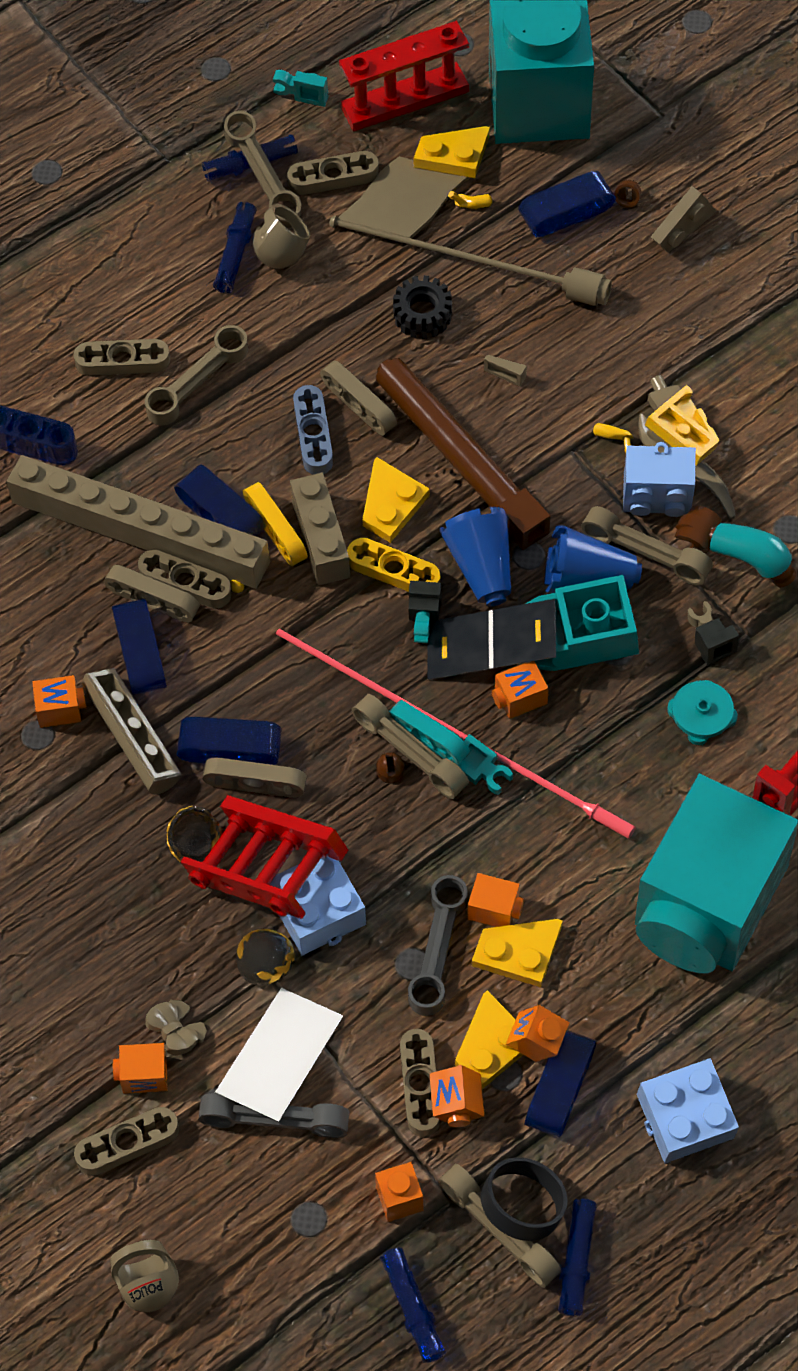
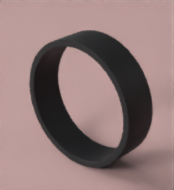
M509 1158L498 1163L490 1172L481 1191L482 1208L489 1221L504 1234L519 1240L535 1241L549 1236L556 1229L567 1209V1193L559 1177L547 1166L528 1158ZM507 1174L523 1175L535 1180L551 1195L556 1207V1218L543 1224H529L511 1217L497 1203L492 1191V1181L499 1176Z

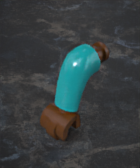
M698 505L692 506L687 514L681 516L675 527L677 532L674 537L691 542L690 548L698 549L703 553L711 550L712 552L744 561L753 566L762 577L771 578L776 587L788 586L796 578V571L791 566V552L779 537L771 533L748 526L721 523V518L714 511Z

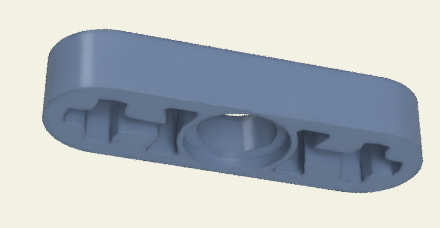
M305 385L298 388L293 396L303 466L310 474L314 475L322 472L325 474L333 466V453L324 398L319 388ZM305 399H311L313 413L307 414ZM316 424L322 428V431L318 435L311 436L306 434L304 429L308 425ZM319 446L322 461L315 462L313 447Z

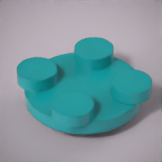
M709 680L694 681L686 684L669 701L667 706L669 716L674 719L676 725L683 732L688 734L689 741L694 745L705 744L708 738L715 737L727 728L734 726L738 718L729 693L720 685Z

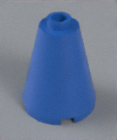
M490 507L491 513L481 515L480 509L459 514L445 522L447 529L440 528L442 538L478 602L486 603L488 607L503 604L506 602V597L511 594L508 517L506 511L500 507Z
M556 526L552 538H558L557 544L553 548L549 547L546 559L544 584L549 585L545 590L546 593H555V588L619 575L624 576L627 590L632 588L633 583H639L642 564L637 563L636 555L569 527Z

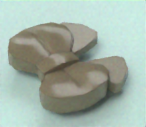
M170 1000L169 1002L155 1005L149 1010L145 1018L146 1027L149 1030L161 1032L162 1039L166 1041L165 1050L167 1053L175 1056L189 1052L196 1046L197 1042L203 1043L207 1032L205 1024L202 1022L182 1026L180 1021L189 1013L190 1006L180 1000Z

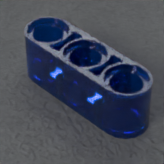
M591 171L527 197L521 202L518 210L535 237H543L607 211L615 203L616 197L599 171Z
M0 406V426H2L0 427L1 450L57 465H67L76 459L78 449L74 430L69 424Z
M198 465L174 485L175 492L180 500L199 517L253 536H257L266 528L261 515L204 465Z
M146 599L112 606L132 695L167 688Z
M187 717L181 720L177 756L182 760L196 763H206V760L209 758H225L276 765L279 761L282 728L278 724L268 721Z
M569 1030L566 1031L557 1055L548 1058L529 1106L524 1125L558 1138L562 1136L591 1063L597 1040Z

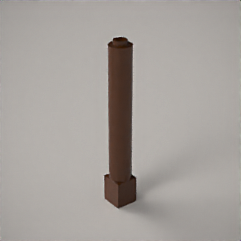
M400 358L383 361L377 369V383L489 507H500L506 511L508 535L522 550H525L549 534L550 514L526 488L520 490Z

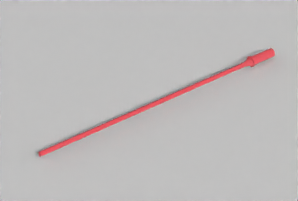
M281 629L277 630L276 635L390 700L396 703L399 700L405 701L457 734L463 741L468 736ZM494 751L499 762L582 808L590 820L598 821L627 839L634 833L635 826L600 807V804L584 802Z

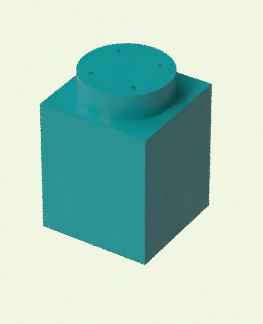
M489 0V80L495 144L589 139L594 59L587 0Z
M699 773L640 879L634 925H637L636 934L641 942L663 960L687 971L710 973L719 965L733 972L789 867L798 828V819Z

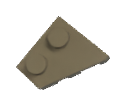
M691 186L652 234L651 238L669 253L716 212V209L701 192Z

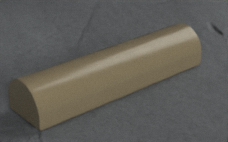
M115 668L85 674L82 686L149 793L157 795L172 788L182 774Z

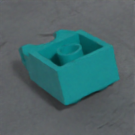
M623 575L555 588V593L541 595L525 603L555 599L556 657L535 661L538 669L557 671L639 654L637 629Z

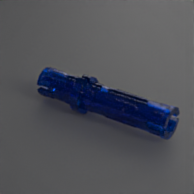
M292 134L260 145L269 162L292 154H298L297 144L284 148L285 145L296 141ZM236 150L229 151L227 156L202 162L203 172L213 168L217 169L205 174L208 182L232 173L237 176L242 174L243 170L251 168L242 151L237 152Z
M243 202L237 204L233 222L226 231L228 239L215 281L213 282L214 289L221 293L225 292L226 285L228 286L227 293L233 291L245 246L252 238L251 226L257 208L249 202L245 203L244 210Z
M575 1199L572 1202V1217L565 1267H562L560 1272V1279L563 1281L558 1312L566 1316H574V1314L581 1316L583 1314L585 1287L590 1282L591 1273L588 1272V1262L597 1204L589 1199H581V1205L579 1204V1199Z
M397 1247L383 1253V1256H380V1260L406 1319L404 1323L408 1333H412L423 1363L436 1361L443 1357L446 1351L436 1332L433 1312L428 1311L416 1280L407 1263L403 1248Z

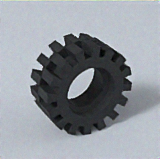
M425 275L423 281H419L418 276L412 277L411 284L407 279L403 281V288L398 286L396 295L394 294L393 315L396 326H401V332L404 334L410 330V337L416 338L417 333L422 335V339H427V333L430 332L432 337L438 336V329L444 332L447 329L446 324L450 325L452 315V295L450 291L448 292V287L445 283L440 286V280L434 278L433 282H429V276ZM426 301L435 305V309L428 313H417L412 311L410 306L416 302Z

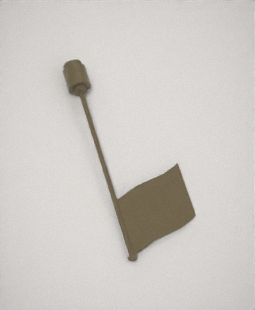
M399 156L380 171L363 195L339 217H331L329 221L332 228L340 226L562 284V291L566 292V299L592 306H598V304L606 305L611 293L612 280L605 278V275L574 267L572 272H566L563 278L412 239L435 217L448 200L449 192L455 191L465 181L470 179V177L414 168L412 159Z

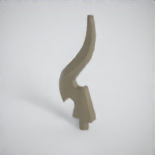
M661 375L655 376L650 381L654 392L648 394L647 401L656 411L680 391L679 385L667 387ZM640 413L638 430L643 445L655 446L658 442H664L668 447H672L645 426L647 418ZM659 447L658 452H664V448ZM701 461L697 466L695 465V478L702 482L716 496L729 520L735 519V510L728 488L722 478L707 463Z

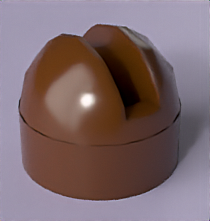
M624 180L619 183L614 192L616 202L625 208L635 206L641 197L640 185L634 180ZM628 187L632 188V198H627Z
M395 752L382 754L376 764L377 776L386 783L398 782L405 772L404 761L401 756ZM388 761H393L395 772L388 773Z

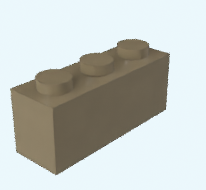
M323 472L290 480L292 504L317 586L350 578L349 555Z

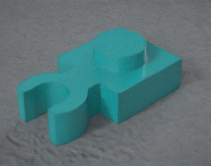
M276 70L273 77V82L276 83L273 90L274 93L278 95L293 94L295 101L325 107L328 100L327 77L297 71L296 75L292 76L287 71Z
M469 734L464 742L469 747L470 754L458 766L474 785L483 778L487 782L488 789L492 793L499 795L502 792L501 787L494 782V779L497 776H504L507 780L511 781L513 773L504 765H494L498 759L497 754Z

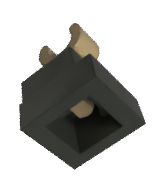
M704 601V615L698 616L689 608L687 619L692 626L697 627L695 631V645L706 665H709L738 652L739 634L733 625L725 628L719 618L713 620L711 605Z

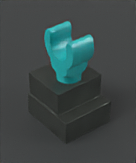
M410 581L408 610L409 620H415L414 642L428 643L430 621L438 620L441 583Z

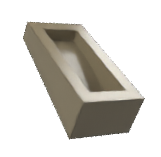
M486 355L484 358V371L521 387L527 376L526 365L491 355Z

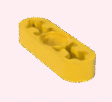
M257 482L244 489L243 496L249 509L290 566H294L307 559L308 555L304 544L262 484Z
M357 538L348 546L349 564L356 572L408 592L410 581H419V578L423 579L425 575L431 576V581L426 580L425 582L440 583V571L433 563L368 538ZM364 551L368 552L369 556H364L362 560L357 559V554L361 555ZM390 561H398L403 565V569L398 573L392 574L387 572L384 566ZM410 568H413V574H409Z

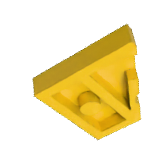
M483 126L421 136L413 158L414 168L476 178L490 137V127Z
M686 385L648 416L645 426L672 447L696 448L695 465L697 466L716 449L720 440L714 429L708 425L707 417L702 408L696 409L691 400L693 392Z
M376 457L373 462L362 519L363 527L391 543L430 496V489Z
M553 919L484 928L472 958V966L541 988L562 929L563 920Z
M488 990L480 1000L455 1059V1066L463 1065L481 1074L482 1089L523 1056L520 1052L506 1045L516 1019Z

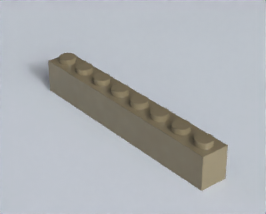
M24 455L20 456L6 481L12 503L147 551L159 550L255 589H257L271 562L268 542L265 539Z

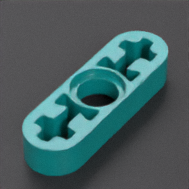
M399 700L389 710L391 717L443 759H450L459 765L470 754L469 747L457 734L405 701Z

